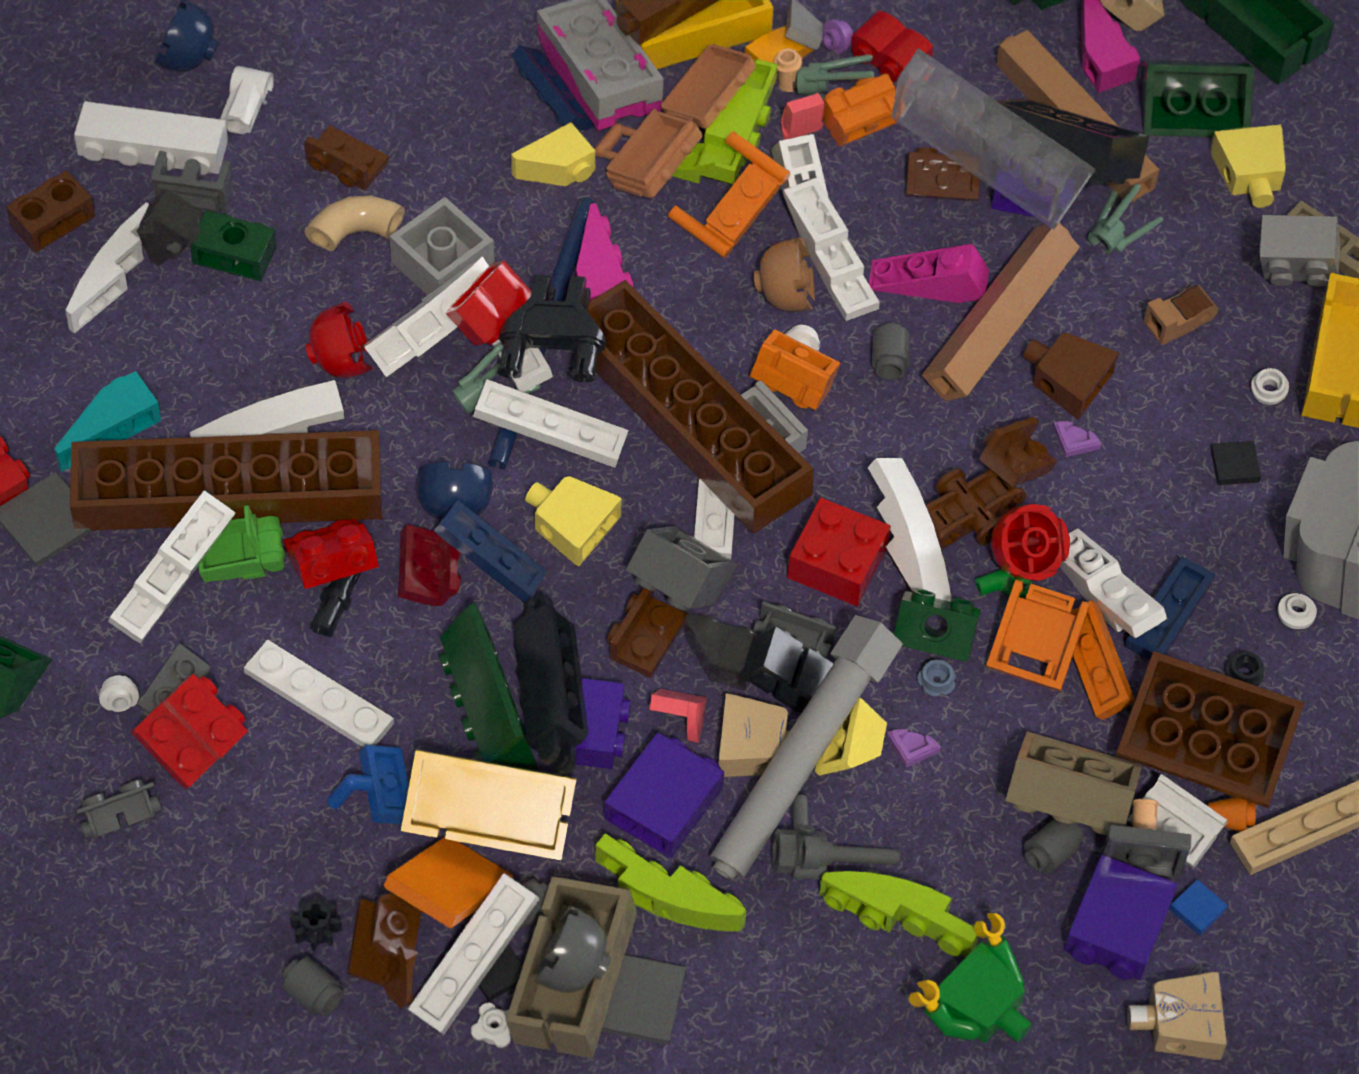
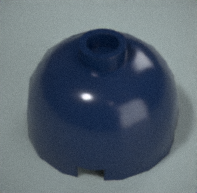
M180 0L176 14L171 20L160 48L168 46L165 55L159 52L154 61L157 65L177 72L190 71L196 68L203 58L210 61L218 42L212 39L214 26L209 15L197 5L186 0Z
M436 462L420 466L418 469V477L416 478L417 498L423 510L435 519L442 520L449 508L457 500L479 516L485 511L491 499L493 489L492 472L484 467L463 463L462 469H450V462Z

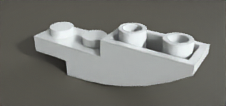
M482 256L422 299V303L363 345L386 377L416 355L418 357L457 328L445 313L472 285L477 277L489 267Z
M1077 528L1069 533V555L1066 561L1061 562L1060 568L1087 602L1092 600L1099 605L1104 620L1117 632L1124 629L1131 636L1137 638L1167 619L1164 607L1121 572L1119 562L1080 529Z

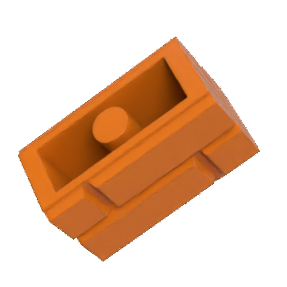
M883 74L876 78H862L854 87L845 91L842 87H839L826 94L823 100L825 105L822 121L826 128L830 130V134L836 143L841 147L900 122L906 108L898 91H895V86L888 74Z
M774 329L762 344L750 377L757 381L761 380L772 392L778 391L792 398L795 405L801 408L810 407L816 411L829 393L841 363Z

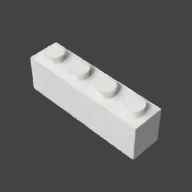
M84 101L74 134L78 155H82L92 161H99L105 158L119 160L122 164L133 166L137 163L155 166L159 151H165L167 153V170L172 168L183 169L187 160L196 159L200 164V175L208 173L219 174L228 142L225 120Z

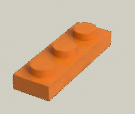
M1090 600L1087 602L1090 603V607L1073 657L1096 717L1103 720L1134 704L1135 698L1100 607L1096 602ZM1079 607L1074 609L1071 614L1077 616Z

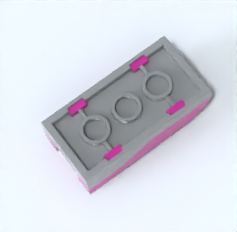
M570 0L537 10V30L544 52L597 130L614 126L617 119L628 115L641 117L649 115L653 109H656L657 112L662 110L664 78L640 45L630 35H625L620 30L617 23L618 15L607 0Z

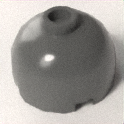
M570 906L560 920V923L564 924L563 929H559L556 934L553 933L536 972L538 976L534 981L548 989L561 993L577 992L585 988L593 977L601 980L611 960V957L605 955L607 939L604 929L598 921L587 913Z

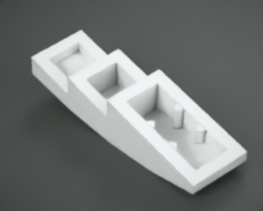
M814 178L784 189L783 195L797 229L805 240L810 257L844 319L848 321L879 309V300L863 276L864 265L848 241V229L818 180Z
M147 202L117 229L97 253L80 279L65 310L69 330L74 334L128 289L125 274L144 259L142 244L160 230L157 210Z
M333 380L296 389L259 401L191 431L190 437L308 433V426L344 419V410L336 381Z
M876 458L868 469L885 496L884 500L877 506V509L886 524L891 525L890 530L894 535V538L886 546L887 550L912 591L913 589L928 590L935 593V598L951 601L952 597L945 562L935 528L914 479L902 458Z
M204 490L161 545L156 556L136 580L133 588L110 616L108 622L133 640L141 643L189 580L236 513Z

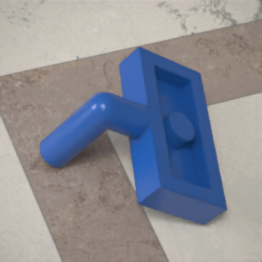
M365 745L359 752L363 775H347L329 795L327 803L331 808L337 809L344 804L355 790L367 791L373 822L402 824L409 784L401 748Z

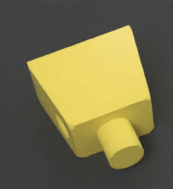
M1281 125L1215 131L1210 153L1231 195L1250 193L1253 206L1257 208H1263L1272 204L1274 201L1272 191L1281 190L1285 175Z
M570 476L564 477L553 491L536 482L529 489L525 498L527 503L537 508L535 512V530L577 566L583 563L621 518L622 498Z

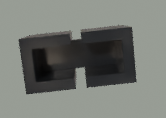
M774 627L753 637L740 677L767 694L773 691L777 679L779 682L774 698L792 710L802 713L833 663L824 658L815 649H802L803 644L793 638L788 631Z

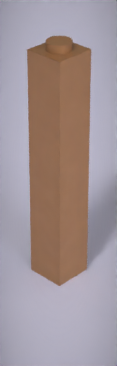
M1028 30L1016 36L1006 38L999 45L996 65L1028 99L1118 126ZM1145 155L1140 178L1125 179L1124 184L1107 181V184L1118 193L1122 200L1135 184H1139L1141 188L1132 200L1133 202L1155 189L1159 168Z
M1059 221L1044 224L1033 229L922 374L930 386L944 400L950 401L968 396L1080 248L1070 236L1069 231Z

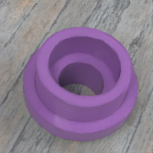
M834 19L826 22L823 27L822 36L824 46L828 50H833L837 55L845 53L852 45V29L845 21Z

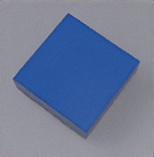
M1197 879L1171 904L1169 910L1201 936L1227 910L1228 905Z

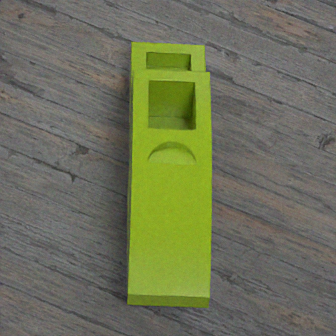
M604 834L596 844L595 862L619 877L618 888L630 890L636 906L676 923L702 929L741 931L745 926L746 909L743 907V904L735 896L729 893L723 894L712 887L702 874L696 871L689 872L682 866H679L670 877L660 864L654 861L647 862L638 856L627 842L621 839L614 840L607 834Z
M825 872L821 878L819 895L823 897L824 902L836 911H844L846 909L859 916L860 922L869 929L879 930L882 928L890 933L896 922L900 921L907 932L917 937L926 935L938 942L939 947L944 952L952 956H959L961 954L967 957L977 946L979 936L975 933L974 926L949 914L952 898L936 890L909 880L869 872Z

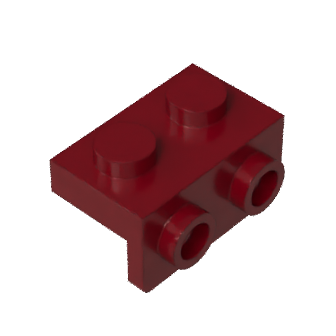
M407 524L400 534L398 597L429 606H443L459 590L461 576L457 573V564L461 553L434 531Z

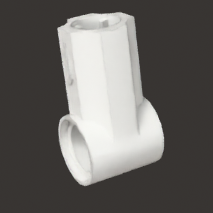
M242 66L235 67L230 82V96L220 120L226 121V129L229 132L238 134L251 132L261 105L267 104V101L264 99L268 90L272 91L274 76L272 73Z

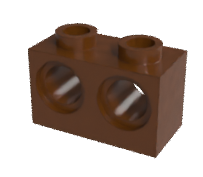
M67 170L56 177L47 179L41 186L26 195L17 197L11 204L6 206L10 227L34 253H37L95 217L92 197Z

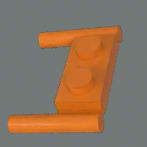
M734 131L729 134L725 143L753 164H749L705 220L707 222L706 225L701 224L677 205L668 214L671 220L723 258L733 250V247L791 174L790 171Z

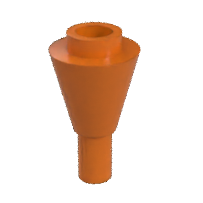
M1232 797L1210 802L1207 805L1227 819V825L1224 828L1242 832L1248 829V826L1256 825V804Z

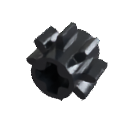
M316 897L315 901L306 904L300 901L299 916H290L291 928L297 929L294 933L295 942L299 944L304 940L311 944L312 951H315L317 945L322 943L332 946V932L342 931L341 920L335 918L337 915L336 905L327 906L321 902L320 897ZM314 920H319L318 925L313 926Z

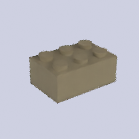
M1027 731L1017 757L1005 801L1013 803L1014 807L1021 811L1029 813L1036 811L1051 814L1059 822L1065 824L1078 822L1091 826L1092 830L1099 834L1107 835L1110 825H1126L1142 765Z

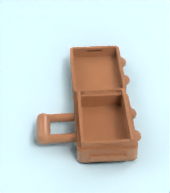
M711 44L706 47L662 102L661 107L665 113L657 112L656 109H653L637 130L623 126L620 123H615L595 147L596 156L612 160L606 167V175L614 188L639 197H655L701 139L702 133L698 127L708 128L755 70L756 65L752 57L746 53ZM623 135L630 137L618 153L611 151Z

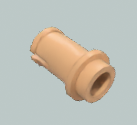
M783 49L774 58V64H778L779 88L786 92H793V82L797 90V73L802 66V58L793 49Z
M1149 799L1133 800L1132 827L1156 830L1159 802Z

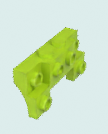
M760 59L754 60L755 70L732 97L725 109L721 111L713 123L706 129L704 143H697L694 146L692 152L687 155L672 174L673 177L700 184L702 176L730 184L735 183L741 166H745L747 158L727 145L725 141L729 134L734 131L758 148L761 134L758 133L760 127L766 128L771 114V107L766 105L777 80L778 64Z

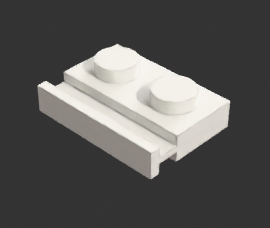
M1162 774L1153 788L1143 798L1159 802L1156 830L1192 834L1191 848L1185 863L1192 869L1195 868L1222 828L1227 825L1226 818ZM1133 813L1127 819L1128 824L1131 826Z

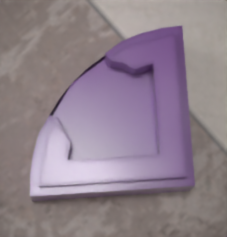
M1069 421L1053 423L1054 432L1065 457L1101 448V442L1093 432H1087L1082 428L1073 426V423Z
M896 729L887 732V739L906 768L941 751L940 745L928 735L923 736L918 733L907 732V729Z

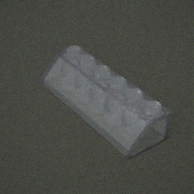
M919 48L898 77L892 113L894 120L1053 230L1096 170Z

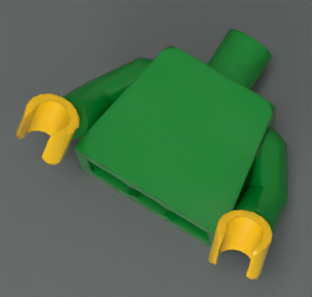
M988 913V919L992 924L990 931L987 930L983 921H977L974 925V931L979 937L988 938L989 942L987 945L981 942L939 986L932 980L918 982V986L924 991V997L919 992L910 993L909 1002L914 1007L925 1006V1014L946 1037L970 1041L978 1039L986 1043L1001 1029L1015 1042H1019L1032 1026V1022L1017 1011L1023 1003L1025 984L1017 960L1006 937L1000 936L1005 928L1003 918L999 914Z

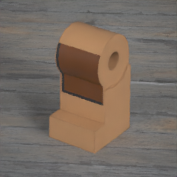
M1193 285L1182 291L1179 295L1165 301L1157 298L1148 302L1143 322L1159 343L1164 345L1211 321L1216 316L1218 307L1200 285ZM1158 322L1162 326V331L1158 328Z

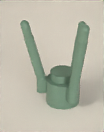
M872 55L850 57L825 63H810L809 67H801L797 73L798 94L811 96L819 93L822 100H824L826 95L821 94V91H828L830 80L873 78V71L828 73L830 69L872 61Z
M1135 184L1113 214L1108 217L1118 197V193L1115 190L1111 192L1097 221L1088 231V240L1092 245L1095 246L1103 239L1107 243V247L1104 250L1105 253L1110 254L1114 249L1121 253L1127 245L1163 221L1162 217H1157L1124 238L1125 226L1119 218L1140 190L1141 186L1139 184Z
M502 344L496 345L468 375L458 381L459 385L451 390L467 414L475 410L486 379L491 380L498 374L500 362L479 378L481 372L503 350ZM538 384L524 391V393L529 394L531 392L537 391L540 389L541 385Z

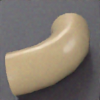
M375 196L347 197L327 205L308 223L304 232L309 241L330 252L334 251L346 236L355 232L369 231L390 239V235L400 226L405 209L395 202Z

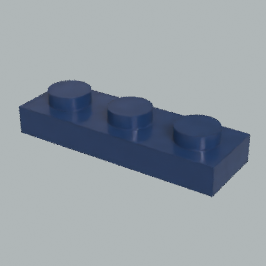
M519 45L511 56L520 66L518 69L520 74L532 82L538 89V97L544 103L550 105L556 112V120L562 126L571 122L578 130L586 131L591 129L594 124L543 52Z
M459 500L449 508L434 530L436 534L523 603L532 596L548 572Z
M1181 557L1154 598L1155 601L1164 607L1167 619L1137 638L1130 635L1125 647L1148 660L1151 659L1153 651L1166 655L1214 582L1216 574Z

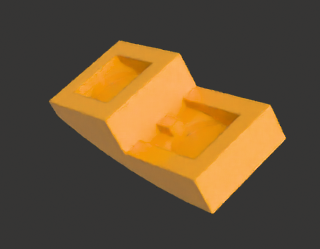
M786 26L759 37L745 46V53L749 54L753 61L760 59L774 63V58L783 49H793L801 58H804L814 49L786 38Z

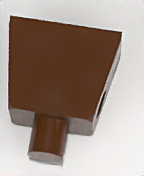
M1062 333L1051 348L1033 339L1028 344L1023 358L1037 366L1033 385L1073 417L1080 419L1115 373L1119 353L1075 335Z

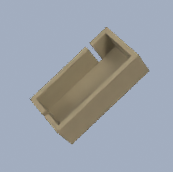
M552 876L542 906L544 916L539 915L506 1018V1024L514 1044L550 1050L551 1044L554 1043L557 1052L593 1058L636 920L637 911L630 890ZM572 906L596 919L604 929L607 939L605 955L611 957V960L601 980L593 977L585 988L574 993H561L548 989L534 981L538 976L536 974L553 932L556 934L559 929H563L564 924L560 923V920L566 910Z

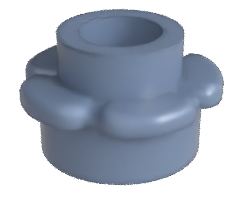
M943 660L928 662L918 674V684L923 686V691L929 696L948 695L955 688L954 680L956 679V674L951 665ZM939 678L941 681L935 682L933 679Z

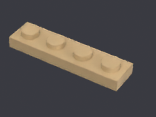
M1359 780L1232 835L1230 844L1249 875L1359 828Z

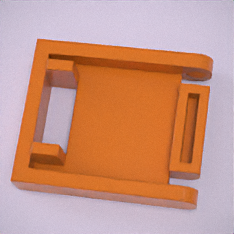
M1015 580L986 668L1061 692L1090 603L1082 601L1078 615L1075 616L1071 614L1075 603L1074 597L1030 584L1026 599L1019 597L1023 590V581ZM1012 653L1048 664L1045 676L1009 665Z

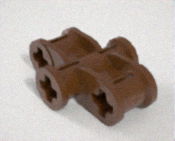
M960 468L945 474L935 487V491L942 497L926 504L941 550L972 531L977 535L976 541L979 545L985 546L990 543L992 531L998 521L997 517L1004 515L1008 510L1019 507L1027 496L1026 492L1021 487H1012L991 469L977 476L969 483L965 480V472Z

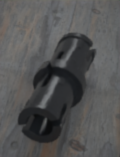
M362 572L331 581L329 586L323 589L320 595L321 603L310 623V630L330 638L333 636L343 611L349 609L351 604L350 596Z

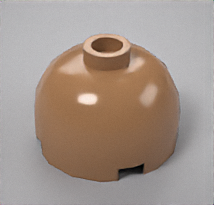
M802 237L787 239L774 244L762 256L760 270L754 271V282L757 292H764L767 301L776 309L784 312L812 310L813 308L807 299V291L815 301L813 267L808 268L806 260L803 259V257L810 256ZM804 289V292H797V290Z

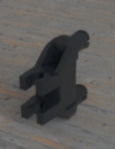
M535 274L530 300L512 313L501 327L499 340L503 345V350L498 367L499 375L510 378L511 371H513V378H520L525 350L528 348L576 350L571 378L575 381L583 382L584 375H586V382H593L595 380L598 354L606 348L607 340L599 326L588 313L591 290L586 287V277L571 276L566 301H554L556 289L555 286H550L551 276Z

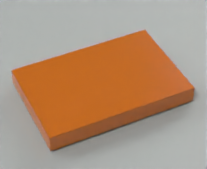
M444 837L387 876L384 887L437 921L452 928L480 908L503 874L510 878H513L514 875L460 842L448 840Z

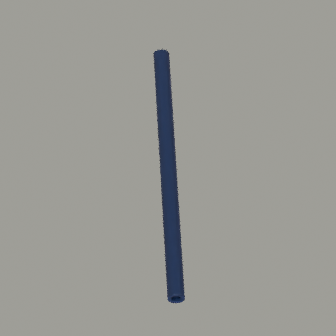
M581 197L577 202L551 278L550 286H555L556 289L554 301H563L568 288L570 277L581 249L590 204L595 203L590 198ZM538 348L544 357L546 349ZM500 427L488 460L489 466L496 467L498 462L500 463L499 469H506L518 434L517 432Z

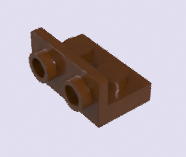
M331 125L327 127L317 140L309 136L304 141L305 157L309 165L319 172L326 170L336 175L338 180L347 187L356 186L366 191L389 163V156Z
M918 147L916 152H909L907 159L906 197L978 201L981 157L973 156V152L968 150H953L952 155L937 154V149L930 147Z
M1035 417L1015 421L1011 425L993 429L984 441L986 448L979 460L1012 487L1048 474L1057 463V460L1048 453L1047 448L1043 444L1031 439L1033 432L1039 424Z
M643 588L639 595L635 593L630 598L625 610L626 617L621 624L615 623L607 638V644L610 645L611 660L651 678L687 621L688 614L653 598L654 591Z

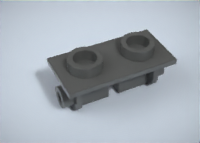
M763 601L761 617L755 623L753 635L757 636L774 627H778L788 631L793 638L803 644L802 649H815L827 659L830 648L834 646L836 626L830 625L820 618H810L798 614L783 605H772Z
M179 643L137 703L143 712L141 719L143 720L185 678L193 673L197 678L205 676L211 666Z
M141 779L119 787L121 793L119 795L105 799L102 793L81 801L82 808L76 810L75 815L76 818L85 815L86 821L80 823L84 838L93 836L95 840L98 837L120 830L121 827L116 815L122 812L128 826L154 818L155 813L162 811L157 796L151 798L148 796L147 792L153 790V782L143 785Z

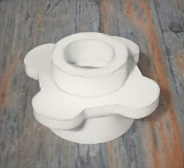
M492 1003L481 1005L479 1008V1020L471 1028L472 1037L478 1041L483 1040L486 1043L495 1044L500 1048L507 1046L511 1041L510 1032L506 1024L509 1010L497 1009ZM493 1022H496L499 1024V1026L497 1028L491 1027V1024Z

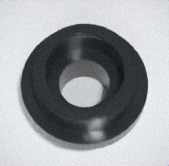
M1244 651L1237 653L1228 660L1225 674L1228 677L1259 686L1263 681L1265 668L1261 659L1256 654ZM1247 668L1251 671V675H1244L1238 669Z

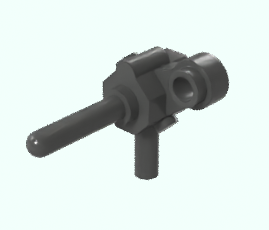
M797 795L792 802L794 830L776 829L772 838V869L775 873L791 874L792 878L799 880H821L826 872V866H831L832 862L895 865L901 860V854L896 849L833 846L832 842L827 841L824 831H814V827L809 826L808 800L805 795Z

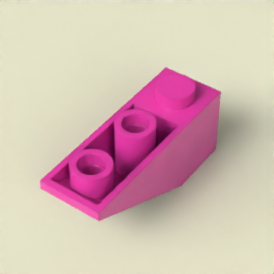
M1081 0L1082 70L1098 93L1135 80L1137 68L1140 64L1139 54L1135 47L1128 44L1122 34L1120 25L1111 19L1100 0Z
M596 203L590 204L576 267V276L586 277V287L591 290L590 301L624 280L633 287L629 272L623 273L620 266L622 265L620 248L617 243L612 244L609 238L611 237V228L606 215H600Z
M968 244L872 260L869 285L873 291L962 303L980 300L987 290L989 268L975 246Z

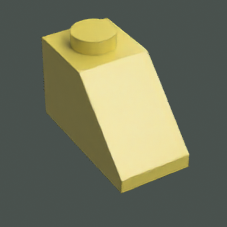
M570 122L512 153V175L516 179L567 186L575 181L580 183L587 180L595 171V149Z
M859 698L816 764L815 772L820 776L842 771L881 756L887 722L866 702Z

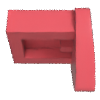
M819 93L786 103L780 128L783 140L800 137L822 129L825 103Z
M660 689L651 695L649 710L687 717V740L699 743L708 697Z

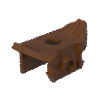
M393 893L380 896L377 899V904L361 898L358 902L347 974L383 986L388 997L397 1004L399 1009L413 1003V969L418 953L415 950L420 917L423 911Z

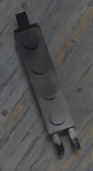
M541 592L536 597L524 602V616L513 622L515 633L514 648L517 652L519 668L517 676L520 681L522 694L520 704L524 712L525 721L524 736L528 745L538 753V759L545 764H554V770L561 776H565L566 774L569 775L577 764L575 747L583 743L589 733L575 625L556 612L552 599Z

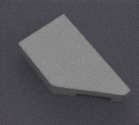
M790 1L786 16V38L817 50L822 42L823 24L799 1Z

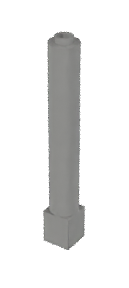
M855 615L830 653L836 661L710 855V858L715 862L712 868L721 876L733 881L735 876L739 878L746 876L870 681L879 683L902 647L903 643L881 622Z

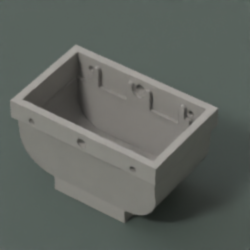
M1359 441L1345 443L1335 448L1325 461L1310 457L1286 515L1283 553L1284 558L1297 562V580L1301 588L1310 597L1339 608L1341 613L1359 619Z

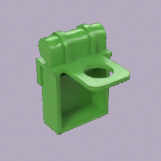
M248 505L244 506L245 518L231 520L199 564V573L203 581L230 580L240 577L243 580L265 577L266 570L271 572L282 570L284 568L285 550L282 548L283 529L280 526V519L276 516L257 518L256 514H252Z

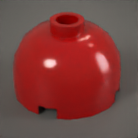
M342 302L320 312L312 321L309 330L310 343L305 344L308 358L313 365L319 364L325 373L335 378L344 379L372 371L373 368L364 363L362 350L367 352L363 345L368 342L361 322L353 323L348 314L355 311L347 302ZM360 352V358L358 362L355 363V361L351 357V354Z
M1026 504L1008 510L998 519L992 531L991 549L996 563L1003 572L1016 579L1041 581L1054 576L1058 572L1056 570L1060 567L1061 562L1066 561L1069 555L1070 536L1063 519L1057 518L1050 511L1052 509L1046 505Z

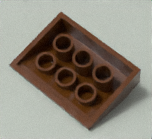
M1153 651L1116 756L1269 808L1305 702Z

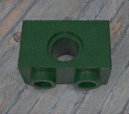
M205 210L190 242L192 263L262 282L276 250L275 229L259 222L251 223L233 218L225 213L217 214Z
M913 589L912 592L905 591L894 631V636L903 643L902 647L968 662L981 609L973 607V602L962 598H951V601H945L935 598L936 594L928 590ZM932 615H940L946 620L948 627L941 631L934 630L929 626L927 618Z

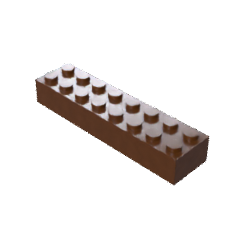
M626 280L589 302L588 313L599 326L607 340L606 348L598 354L595 372L753 534L813 495L814 468Z
M379 430L72 442L70 511L74 529L97 531L176 527L204 490L236 513L232 520L245 518L244 506L246 505L250 507L252 514H256L257 518L276 516L280 519V523L339 521L354 518L357 520L382 519Z

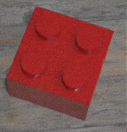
M820 497L789 556L787 578L858 607L887 550L886 546L889 543L891 525Z

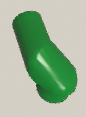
M1002 569L974 579L980 596L996 591L1010 596L1015 580L1023 581V590L1019 597L1024 599L1027 596L1030 584H1033L1031 580L1016 579L1003 572Z

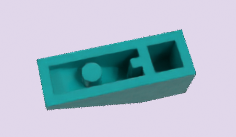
M136 371L125 377H118L109 385L103 387L56 445L54 450L58 468L61 472L71 468L72 442L126 440L161 422L158 401Z

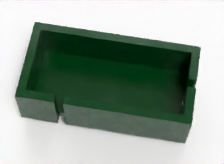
M1180 0L1201 19L1207 16V24L1278 85L1299 71L1302 64L1306 66L1328 50L1335 24L1307 0Z

